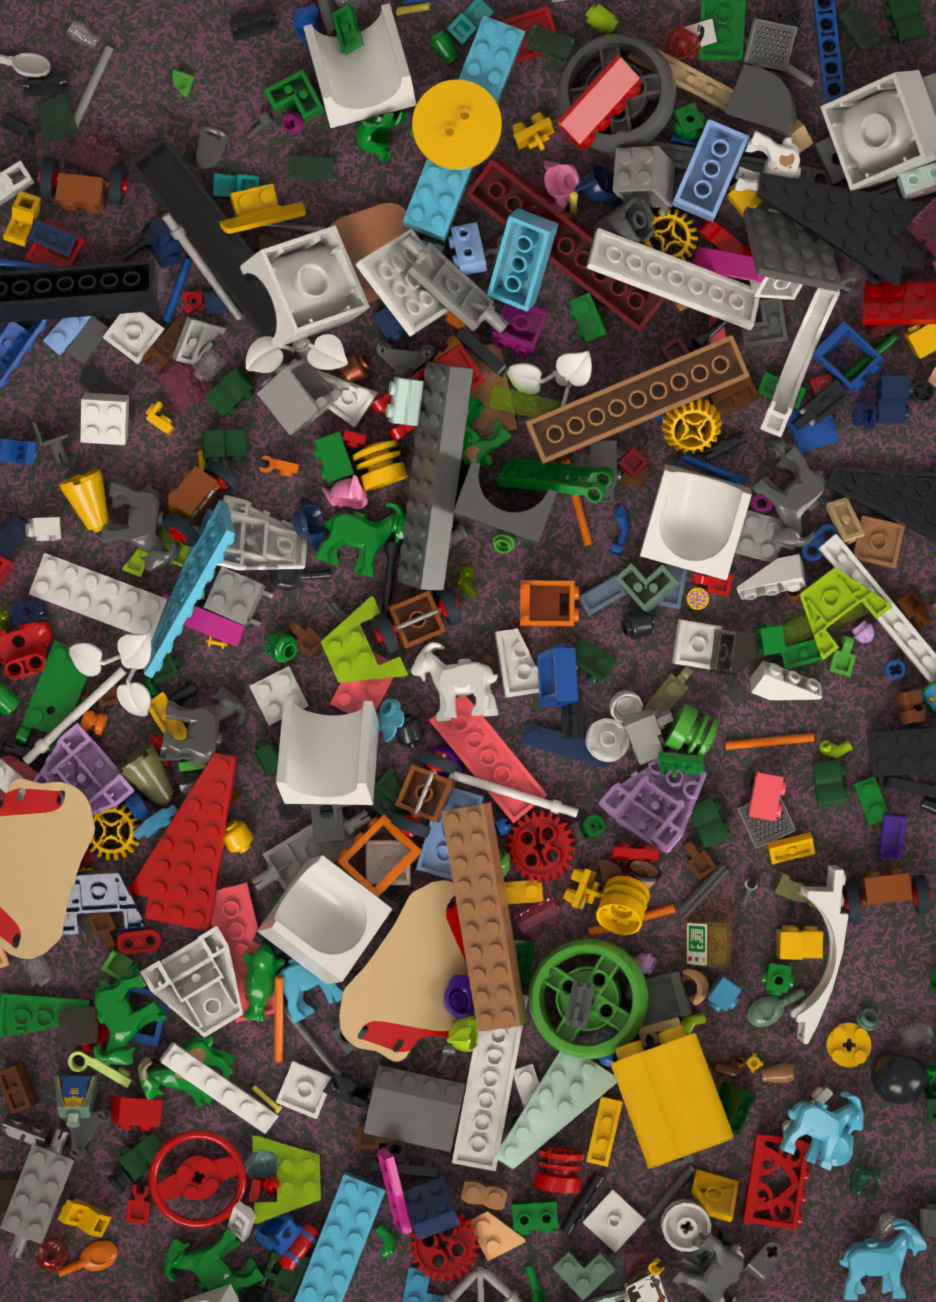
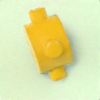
M752 1053V1056L746 1060V1064L752 1073H755V1070L763 1066V1062L756 1057V1053Z

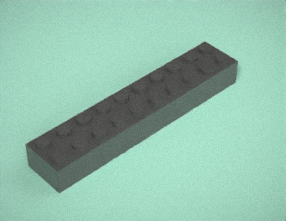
M428 361L424 370V386L418 431L415 437L416 447L412 460V477L409 482L410 492L406 505V522L403 527L404 537L400 550L401 560L400 567L398 568V582L423 590H444L473 369L448 363Z

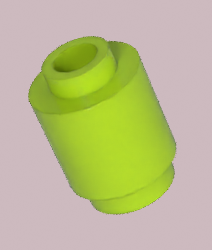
M600 4L597 6L592 5L585 14L588 17L586 22L602 34H611L619 23L615 19L616 16Z

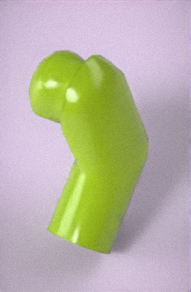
M825 740L820 743L819 750L824 756L837 759L853 750L848 740L839 745Z
M704 1012L688 1015L683 1018L680 1025H683L686 1035L691 1034L695 1025L706 1023Z

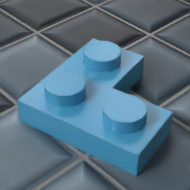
M174 805L166 810L165 808L141 824L133 832L137 840L143 836L148 839L157 833V830L161 827H167L178 810Z
M409 1266L403 1302H443L445 1295L427 1292L430 1275L428 1277L424 1276L426 1269L418 1271L417 1267Z

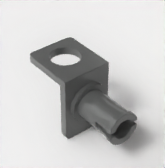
M37 420L33 421L32 424L40 446H50L55 463L59 464L62 460L63 462L69 460L62 441H64V438L69 437L70 433L68 432L44 441Z

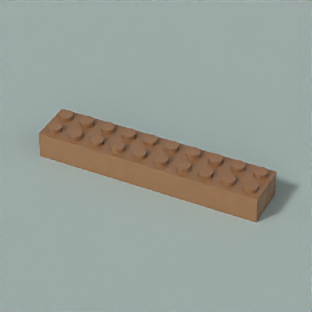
M731 335L525 422V426L543 465L750 377L734 337Z
M491 802L443 810L441 813L478 1032L522 1026L528 1021Z

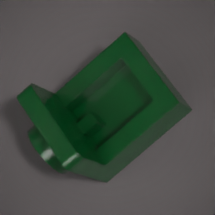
M171 653L165 655L160 671H156L153 676L155 684L180 673L179 668L182 666L177 655L172 656Z

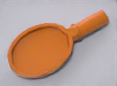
M96 1241L83 1250L80 1260L57 1269L60 1277H63L81 1268L89 1271L106 1269L117 1259L118 1248L111 1241Z

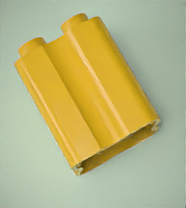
M683 1025L659 1033L658 1040L660 1046L644 1051L639 1040L615 1049L618 1061L611 1063L648 1169L726 1142L734 1137L696 1033L686 1035Z

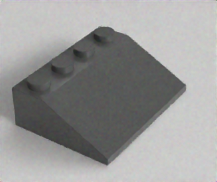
M378 1065L363 1133L450 1152L465 1084Z

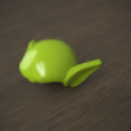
M468 1015L456 1020L449 1030L447 1042L451 1043L457 1050L473 1051L477 1046L476 1038L478 1037L476 1017Z

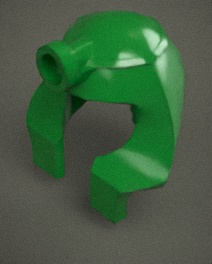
M406 110L400 111L397 119L393 118V113H385L383 117L375 116L360 120L355 129L357 144L363 151L378 156L381 162H387L391 156V152L387 150L390 146L387 133L393 126L404 124L408 112Z

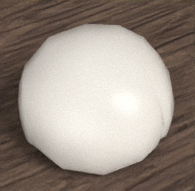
M628 690L617 692L609 703L610 713L617 722H622L623 718L638 713L643 708L640 697Z

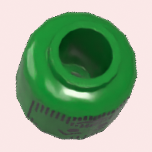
M277 630L266 638L264 650L272 659L284 663L295 656L297 643L291 635Z

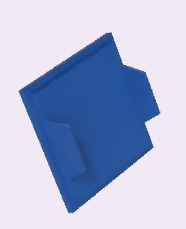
M799 407L798 410H792L787 422L794 445L799 449L800 453L839 442L831 413L818 424L813 426L807 424L799 430L792 422L801 415L798 411L802 407Z

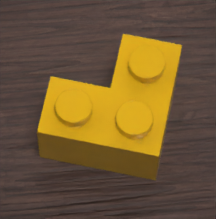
M782 925V929H777L776 956L780 959L801 960L803 958H823V931L818 930V926H804V930H798V927L794 925Z

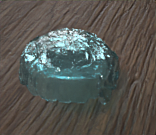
M258 1150L245 1160L244 1167L250 1179L254 1177L263 1179L276 1174L280 1168L278 1156L272 1151Z

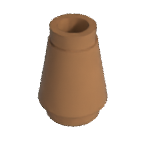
M784 1062L762 1069L763 1082L790 1084V1081H795L793 1063L788 1064Z

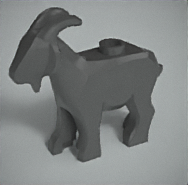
M794 446L776 465L780 469L789 470L793 475L794 481L783 491L765 476L752 490L757 494H763L774 504L776 512L785 528H780L776 524L773 525L775 533L772 536V540L775 543L786 546L804 547L812 541L815 532L812 531L808 537H801V516L807 509L811 512L820 503L817 499L823 494L826 483L822 476L824 472L822 470L812 471L799 449Z
M112 482L109 496L113 497L112 508L117 509L123 505H130L132 508L129 513L128 525L108 523V529L103 528L101 542L107 544L118 540L127 541L149 551L148 556L140 557V559L144 560L147 571H154L175 560L181 552L179 542L173 539L171 548L168 551L159 538L161 525L166 517V512H164L165 505L161 494L154 490L151 484L147 485L143 491H135L129 486Z
M225 687L218 688L217 694L210 696V699L218 702L216 705H204L191 709L178 706L175 702L168 700L166 719L183 721L188 723L189 726L186 739L176 740L169 733L164 732L159 760L177 761L180 759H190L196 767H199V764L209 762L215 753L216 746L221 745L222 733L218 732L219 723L237 712L239 715L238 725H241L247 713L245 705Z
M699 1232L692 1241L693 1246L707 1248L712 1255L708 1257L704 1265H700L681 1254L675 1261V1265L683 1271L679 1270L677 1273H674L671 1276V1280L675 1283H687L699 1290L706 1297V1300L697 1299V1302H725L723 1292L731 1283H736L739 1280L743 1270L744 1255L740 1249L741 1245L733 1244L726 1246L712 1234L708 1233L706 1236ZM736 1295L728 1302H736Z

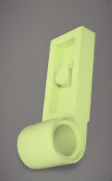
M82 1049L74 1051L69 1056L68 1065L73 1071H83L89 1065L128 1088L133 1080V1077L130 1076L131 1072L121 1066L116 1068L110 1063L99 1061L94 1055ZM75 1055L84 1057L85 1064L83 1066L75 1064Z

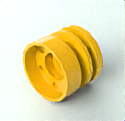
M396 440L374 443L353 455L354 461L365 460V462L356 465L357 469L368 468L369 472L360 477L365 491L374 490L408 477L404 462L393 463V459L401 455L400 451L389 452V450L398 446Z
M615 876L607 880L596 912L599 924L607 931L620 935H630L639 931L650 898V892L646 885L628 876Z

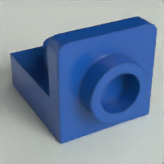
M316 4L295 9L292 27L301 42L307 41L303 26L312 24L313 28L321 34L316 25L319 11Z

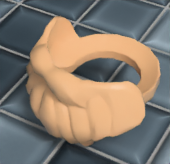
M683 970V981L694 980L697 984V993L692 997H688V1000L693 1005H698L703 1002L709 992L707 977L697 970Z

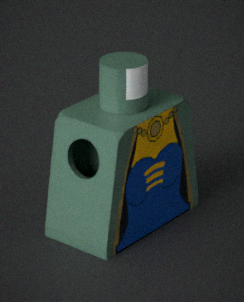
M55 1075L59 1117L67 1118L66 1125L76 1128L80 1125V1118H89L92 1115L99 1090L97 1076Z

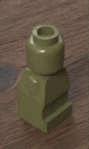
M780 871L772 888L774 893L792 901L806 902L808 906L817 909L807 897L800 893L801 886L807 885L799 880L791 879L787 873Z

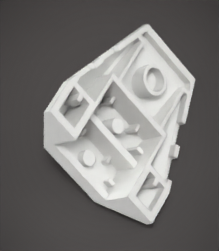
M224 495L222 501L228 503L236 535L233 543L227 546L223 561L217 565L235 570L305 568L307 538L298 536L291 523L285 520L280 522L269 516L270 512L266 510L261 512L251 506L252 503L247 500Z
M217 926L200 935L197 940L162 961H157L140 972L151 992L203 1037L210 1035L243 1015L229 946Z

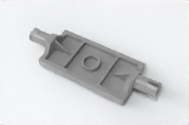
M411 233L402 240L401 244L415 256V261L407 272L472 331L485 320L498 333H501L506 328L509 322L494 310V301L430 242L423 246Z
M364 809L350 819H345L343 816L346 841L315 845L311 824L265 852L263 856L269 865L268 869L251 879L253 884L263 880V882L255 886L257 890L260 891L273 881H279L286 891L308 859L323 855L332 863L339 860L337 858L338 854L345 847L349 850L354 845L352 840L356 837L355 831L372 821L370 816L361 820L362 817L368 814L367 811Z
M56 1128L51 1144L47 1148L32 1144L0 1227L15 1235L7 1253L10 1256H13L16 1251L15 1258L21 1259L27 1240L42 1244L75 1161V1159L64 1155L62 1151L69 1132L66 1130L61 1135L62 1129Z

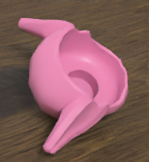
M544 161L543 164L546 169L544 177L545 188L549 195L555 199V203L565 210L570 201V193L575 192L574 188L580 183V175L575 166L571 164Z
M353 475L352 478H343L337 481L331 490L325 487L322 488L329 503L333 506L338 505L340 508L346 506L362 509L368 503L367 493L356 475Z

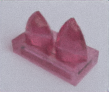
M553 896L514 917L522 932L530 938L540 941L542 934L541 923L544 921L550 926L558 927L561 910Z

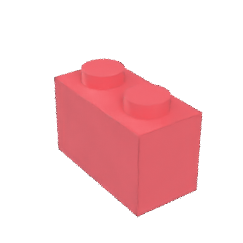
M759 772L755 773L747 816L775 821L776 817L780 818L782 804H779L780 795L784 796L786 790V782H783L784 777Z

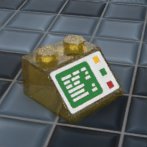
M685 921V966L731 967V922Z

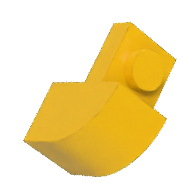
M22 191L19 192L12 206V218L4 233L3 240L25 247L35 220L39 216L40 197Z
M75 1198L74 1201L67 1199L61 1209L58 1220L64 1224L77 1226L89 1235L102 1237L112 1217L93 1205Z

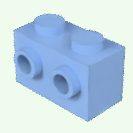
M477 222L451 227L452 236H449L448 239L450 249H455L456 255L452 256L454 265L465 275L487 271Z

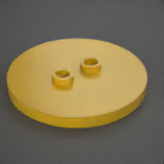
M448 80L433 86L420 98L414 110L412 128L416 144L428 160L446 169L462 170L482 163L492 154L501 136L502 120L496 101L483 87L466 80Z

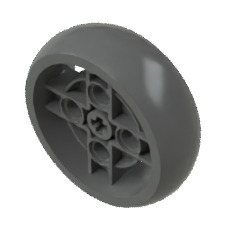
M627 34L603 35L583 44L567 60L558 81L557 104L562 117L617 55L621 56V53L636 55L648 62L655 70V74L644 75L636 66L626 62L640 78L641 86L644 87V90L634 98L630 97L627 100L626 106L623 109L625 116L622 119H616L614 116L610 119L611 123L609 126H611L612 135L598 133L595 136L596 139L590 147L602 152L616 153V148L643 147L665 128L675 106L676 82L668 61L649 42ZM600 57L601 65L591 72L585 86L574 88L576 80L584 68ZM659 99L657 108L652 116L643 125L633 130L632 122L643 113L648 101Z

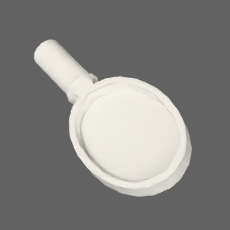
M20 53L15 57L0 54L1 64L13 66L16 72L24 76L38 78L44 77L50 72V62L39 54Z

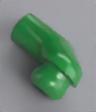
M381 1223L374 1231L383 1239L382 1248L380 1249L381 1256L388 1258L395 1252L396 1238Z

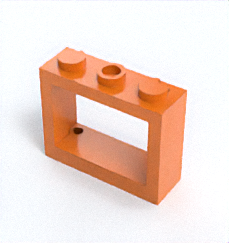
M385 815L380 819L376 816L367 825L370 829L365 834L360 832L352 840L354 845L349 850L345 847L338 854L337 858L339 860L336 863L337 867L376 897H379L422 853L398 827L391 824V821ZM384 826L410 852L373 887L348 861Z

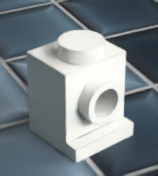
M60 517L29 519L25 527L26 536L36 537V541H49L50 537L51 541L60 540Z

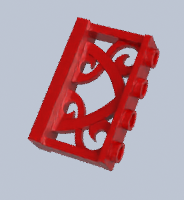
M755 1131L742 1221L744 1223L796 1230L797 1225H801L803 1213L799 1212L800 1204L805 1202L806 1190H803L804 1181H808L809 1168H806L807 1161L804 1160V1156L809 1149L810 1142L806 1139H797L795 1141V1147L799 1149L800 1157L794 1161L791 1159L792 1154L788 1153L784 1158L782 1156L784 1150L779 1149L776 1152L770 1147L765 1146V1141L782 1143L783 1136ZM773 1158L775 1160L773 1165L769 1169H765L763 1162L768 1160L771 1164ZM780 1164L787 1173L791 1184L782 1193L773 1198L769 1186L759 1181L760 1176L771 1174ZM799 1166L797 1178V1175L795 1174L793 1168ZM762 1189L766 1190L769 1200H766V1196L760 1198L758 1192ZM795 1192L794 1203H793V1202H792L790 1199H788V1198ZM778 1205V1209L783 1213V1208L789 1206L791 1214L787 1219H779L775 1215L774 1207ZM769 1209L772 1219L754 1216V1211Z

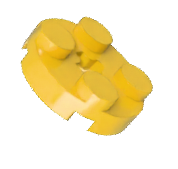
M845 1022L837 1025L829 1033L826 1040V1048L832 1060L840 1066L855 1067L867 1060L871 1051V1039L867 1031L858 1024ZM850 1038L851 1042L856 1044L855 1047H851V1051L847 1052L846 1047H843V1043H846L847 1039Z

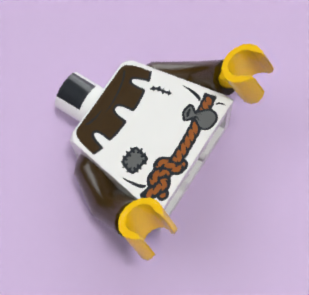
M656 1258L652 1263L636 1267L627 1278V1283L624 1284L627 1295L615 1299V1302H667L659 1278V1274L665 1268H658L656 1266L661 1260Z

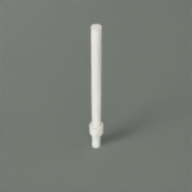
M120 667L43 740L40 738L34 744L35 747L22 759L29 765L39 754H44L49 749L48 746L126 675V672Z
M457 771L449 775V779L550 809V812L555 814L563 813L576 817L578 813L577 808L564 805L561 801L555 799L553 801Z

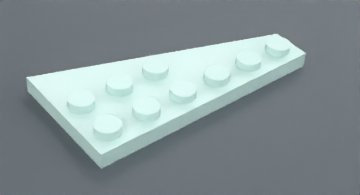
M559 1051L494 1158L511 1169L516 1168L617 1083L615 1075L590 1059L571 1057Z

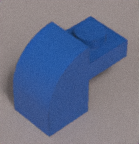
M0 438V462L26 466L34 464V460L37 457L35 442Z

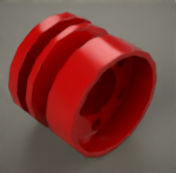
M560 1146L538 1148L537 1155L545 1158L537 1159L536 1164L546 1167V1170L535 1171L534 1188L556 1193H579L581 1176L573 1174L572 1170H580L583 1165L573 1161H582L584 1153Z

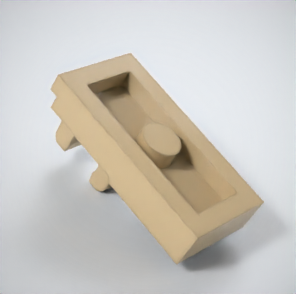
M847 498L827 503L826 509L841 540L846 545L854 543L856 538L865 535Z
M675 1017L641 1027L638 1034L642 1046H647L645 1041L647 1034L654 1038L655 1044L658 1043L657 1031H666L680 1026L679 1018Z

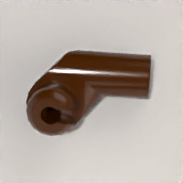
M737 1057L729 1064L716 1062L714 1072L735 1077L745 1070L746 1060L743 1057Z

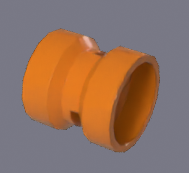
M88 709L83 715L81 727L85 731L91 730L95 734L102 736L108 715L103 713L95 714L93 710Z

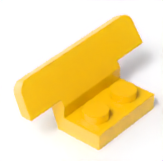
M268 184L230 193L235 218L219 221L224 232L236 233L302 217L306 214V210L302 202L286 206L278 205L274 185Z

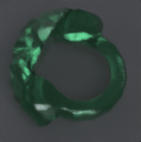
M866 1165L854 1170L850 1175L849 1182L851 1194H859L865 1198L876 1195L881 1188V1180L879 1178L881 1171L876 1167ZM872 1179H875V1189L870 1193H864L861 1187H867Z

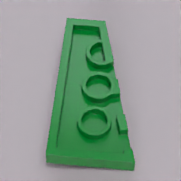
M1 993L0 1038L87 1023L89 1021L91 999Z

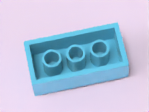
M519 208L509 215L487 296L528 311L536 303L558 223Z

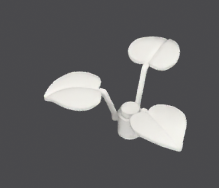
M331 334L319 336L314 345L306 337L293 342L292 347L283 345L275 349L271 342L273 337H261L251 345L246 356V369L260 373H270L281 366L283 353L279 349L289 350L292 353L297 352L300 357H307L309 363L317 369L332 370L348 365L341 341Z
M589 351L563 354L556 362L557 371L554 370L552 374L541 379V370L528 363H518L509 366L507 375L513 386L519 392L527 395L538 393L541 389L540 383H545L556 377V382L559 385L566 386L561 404L562 407L566 405L572 384L574 386H583L589 381L592 370Z
M149 633L126 634L122 636L118 641V651L120 654L107 660H101V650L90 643H77L69 648L74 665L82 674L87 676H95L100 673L101 665L121 659L122 665L126 668H131V672L126 680L127 685L122 684L117 688L118 700L128 712L137 716L148 715L151 705L150 693L144 685L138 682L131 684V679L137 669L144 668L150 661L151 639Z

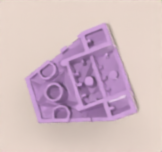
M76 723L59 738L54 750L46 759V763L33 780V782L37 783L64 782L75 786L86 796L91 806L92 815L119 805L135 791L130 783L116 770V765L79 723ZM59 791L57 804L61 805L63 803L65 791Z
M670 749L669 751L666 752V753H676V754H678V753L675 752L673 749ZM656 758L648 763V767L639 773L636 771L630 775L631 778L622 784L618 782L612 786L600 800L599 805L614 817L621 827L649 846H654L655 850L658 848L662 852L669 853L683 836L705 780L706 772L691 775L677 770L676 778H672V770L668 769L665 771L664 777H661L660 766Z

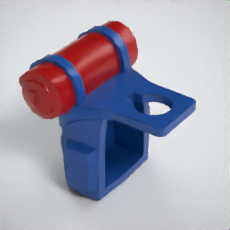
M284 1213L261 1222L254 1231L257 1241L266 1249L277 1251L280 1254L278 1259L280 1265L284 1269L291 1271L300 1264L301 1259L310 1247L316 1243V1239L320 1235L317 1228L311 1224L298 1225L289 1213Z

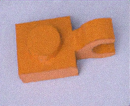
M262 456V459L269 461L270 465L268 468L260 467L259 470L261 472L269 473L276 469L280 470L279 474L292 477L293 474L298 475L299 464Z

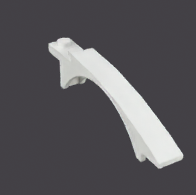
M816 287L762 422L761 430L781 438L789 416L792 413L813 352L839 297V290L836 292Z
M828 865L826 887L801 886L800 891L821 913L827 926L830 943L828 963L821 981L811 995L790 1012V1017L796 1018V1022H798L797 1039L803 1044L809 1043L818 1026L831 995L843 954L849 914L841 909L844 904L842 885H845L846 875L844 870L837 865Z

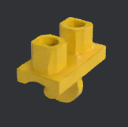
M539 112L531 117L532 126L526 128L523 122L513 125L514 139L519 150L527 146L529 149L537 146L542 151L545 149L543 143L550 140L549 135L555 133L550 118H546Z
M575 868L571 880L580 884L577 891L567 888L563 899L572 903V907L583 910L586 902L593 904L595 896L602 898V893L597 892L600 883L594 881L597 872L589 869Z

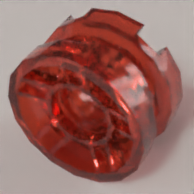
M682 27L672 30L665 42L668 54L681 61L695 58L701 47L698 35Z
M50 1238L46 1239L38 1247L35 1257L40 1268L53 1272L63 1267L68 1259L69 1252L63 1241ZM50 1251H54L56 1253V1257L54 1259H52L48 1255Z

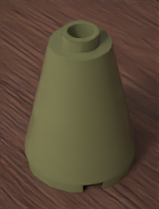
M150 743L149 746L146 744L127 756L126 764L121 761L116 767V770L155 805L161 804L164 806L173 799L174 791L153 743Z

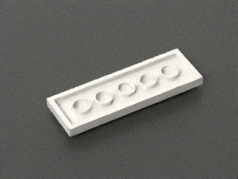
M46 553L43 555L29 592L32 596L130 633H149L151 640H153L169 600Z

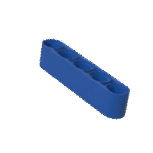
M814 0L812 8L822 95L827 102H832L840 98L844 92L835 1L827 0L829 7L821 8L818 5V0ZM828 21L831 24V29H822L820 22ZM823 44H832L834 50L832 52L825 51ZM828 64L833 65L836 68V73H827L825 66ZM828 87H836L839 92L838 95H830L827 90Z

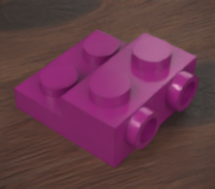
M504 303L500 316L509 323L501 333H498L494 328L491 341L498 348L505 349L509 347L515 349V353L519 356L525 357L527 354L532 356L549 312L535 306L525 311Z

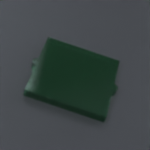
M67 95L55 99L49 98L47 102L33 106L45 144L58 139L63 140L64 137L78 132Z

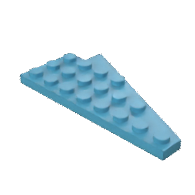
M219 500L213 511L207 509L198 529L200 539L189 550L151 642L150 661L143 668L144 675L153 678L155 672L160 671L162 668L163 658L166 653L169 654L171 652L175 637L182 633L183 623L186 618L191 617L195 602L203 596L207 581L210 582L212 580L216 565L223 561L227 546L231 545L235 539L236 534L228 503Z

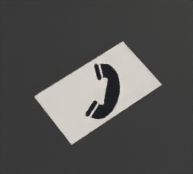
M713 19L675 30L679 54L717 42Z

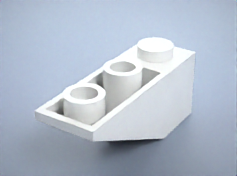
M21 160L0 173V205L18 195L20 191L23 192L36 184Z
M800 555L777 558L739 585L737 591L741 600H753L758 596H774L779 592H794L805 588L804 564Z
M763 660L750 677L751 693L769 700H812L822 698L820 682L799 675L795 671L779 667L775 663Z

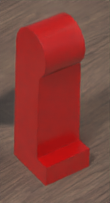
M706 220L698 230L699 234L717 250L752 257L750 249L715 221Z

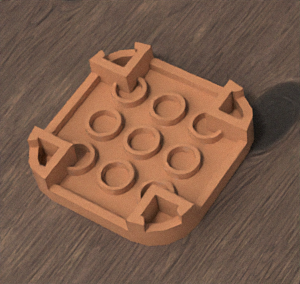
M380 204L342 217L330 225V227L336 226L368 304L381 298L355 264L410 230L403 226L406 210L398 204Z

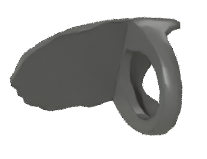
M203 122L199 128L200 139L198 141L196 157L198 164L203 169H209L220 161L226 144L230 139L231 130L225 134L221 130L206 126Z

